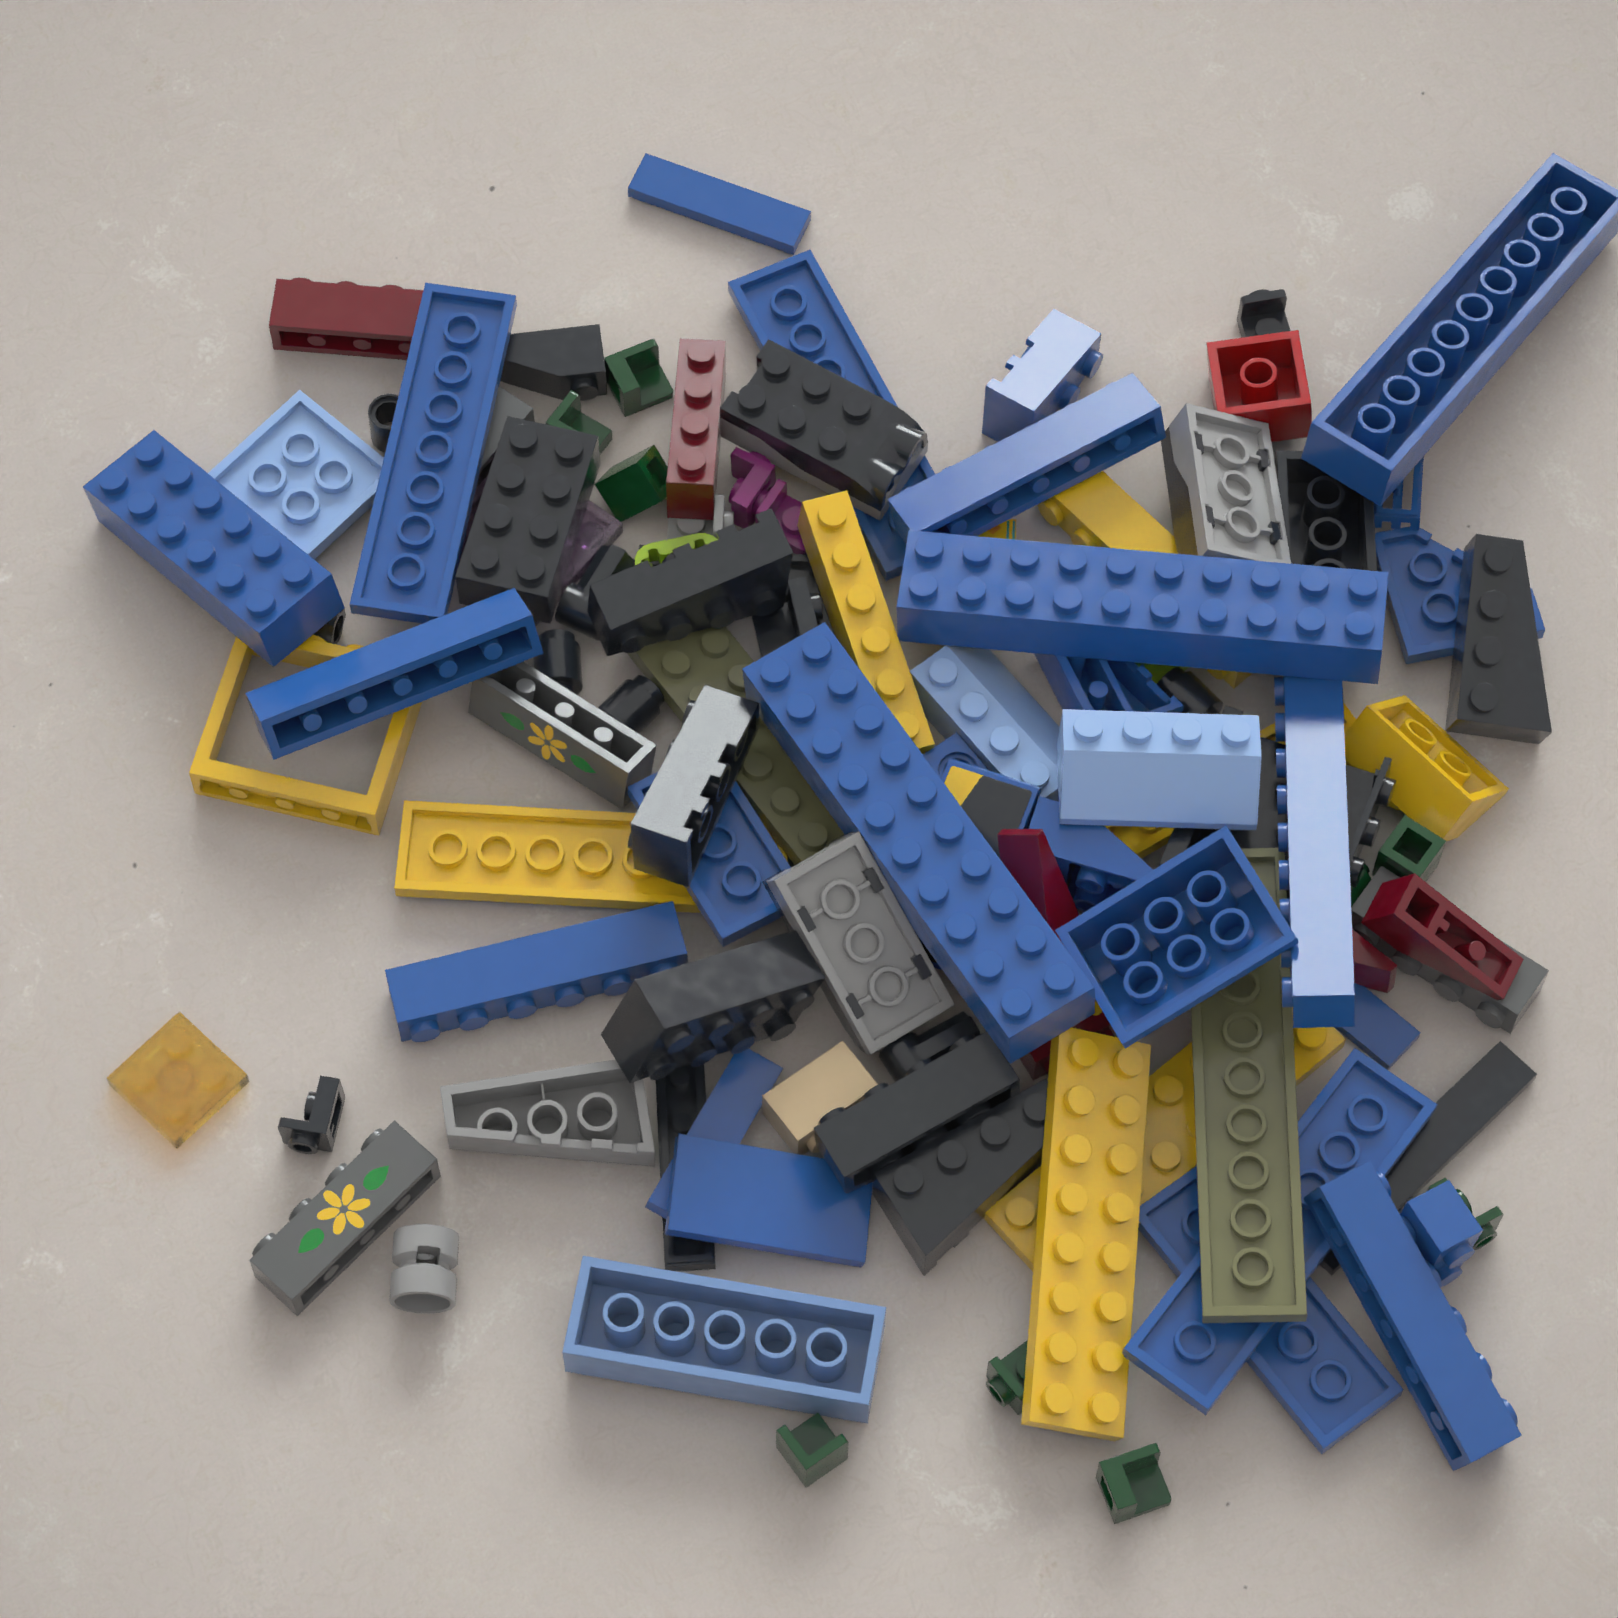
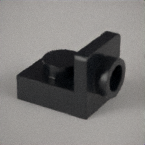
M1261 289L1240 298L1237 324L1241 338L1291 331L1285 314L1287 296L1284 289L1274 291Z
M320 1075L317 1091H310L306 1099L304 1109L305 1121L285 1117L280 1118L278 1130L283 1143L287 1144L290 1149L303 1154H315L317 1150L333 1151L346 1098L339 1078Z

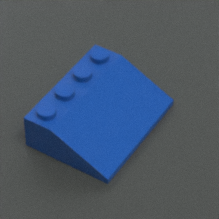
M1227 826L1217 830L1055 930L1065 948L1095 987V999L1125 1049L1299 943L1294 932Z

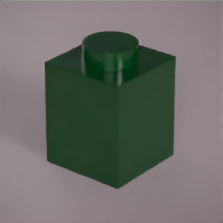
M1404 815L1379 849L1371 875L1374 877L1379 868L1383 866L1399 877L1415 873L1426 882L1439 864L1446 840Z

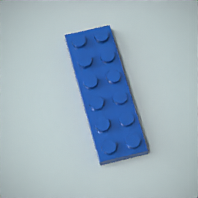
M1197 1166L1140 1206L1138 1230L1177 1277L1180 1276L1200 1250ZM1310 1277L1306 1282V1322H1276L1247 1360V1363L1317 1450L1323 1454L1399 1398L1404 1389Z

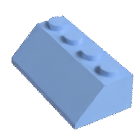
M946 645L910 670L925 717L945 739L957 732L989 771L1041 787V797L1059 802L1057 740L1060 727L990 649Z
M1062 710L1057 740L1059 824L1221 829L1227 826L1230 830L1257 829L1261 773L1259 716Z

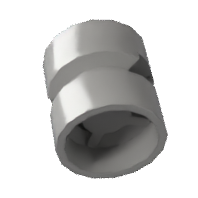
M432 1224L406 1225L394 1232L392 1261L399 1268L391 1273L389 1301L392 1306L414 1313H440L455 1307L457 1277L450 1270L458 1265L459 1234L444 1226Z

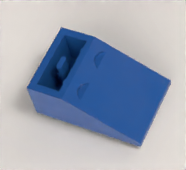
M1039 796L1029 829H1043L1078 910L1086 912L1153 870L1104 825L1059 824V802Z

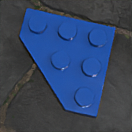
M1410 526L1375 533L1377 571L1389 572L1386 602L1406 664L1453 656L1464 553L1459 548L1453 551L1432 540V534L1422 528L1410 530ZM1530 588L1538 639L1543 638L1545 627L1533 590Z

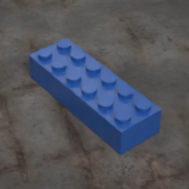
M155 430L83 486L95 515L101 524L272 667L276 666L345 608L333 576L327 569Z

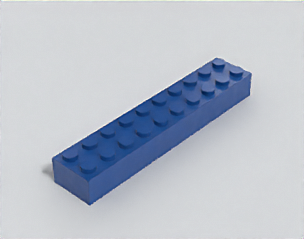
M1552 153L1311 422L1301 458L1381 506L1618 233V190Z
M908 530L896 606L897 636L899 641L1378 684L1389 572Z
M825 622L742 669L746 698L759 703V716L843 833L860 832L913 930L1010 1064L1095 1014V987Z

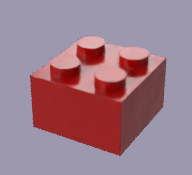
M1299 330L1206 342L1208 374L1214 410L1268 423L1271 442L1306 438L1308 436L1312 422V407Z

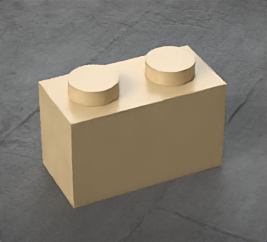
M841 1041L762 1095L763 1115L793 1153L804 1155L808 1151L818 1153L820 1151L816 1146L814 1127L819 1125V1120L833 1109L844 1107L846 1110L862 1101L863 1095L878 1084L845 1042Z

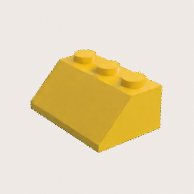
M1406 695L1367 705L1345 733L1346 765L1375 773L1376 769L1380 770L1385 757L1391 758L1389 778L1396 780L1389 806L1393 809L1401 810L1409 818L1446 840V842L1458 838L1509 790L1506 785Z

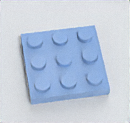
M299 390L208 474L315 560L373 506L384 457Z

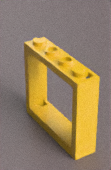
M312 635L280 662L310 668L364 646L350 644L345 647L328 643L323 638ZM236 637L189 771L195 794L379 836L422 702L393 713L367 795L216 761L252 655L260 657Z

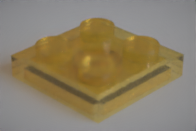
M180 1011L107 1077L109 1085L176 1149L250 1082L248 1075Z

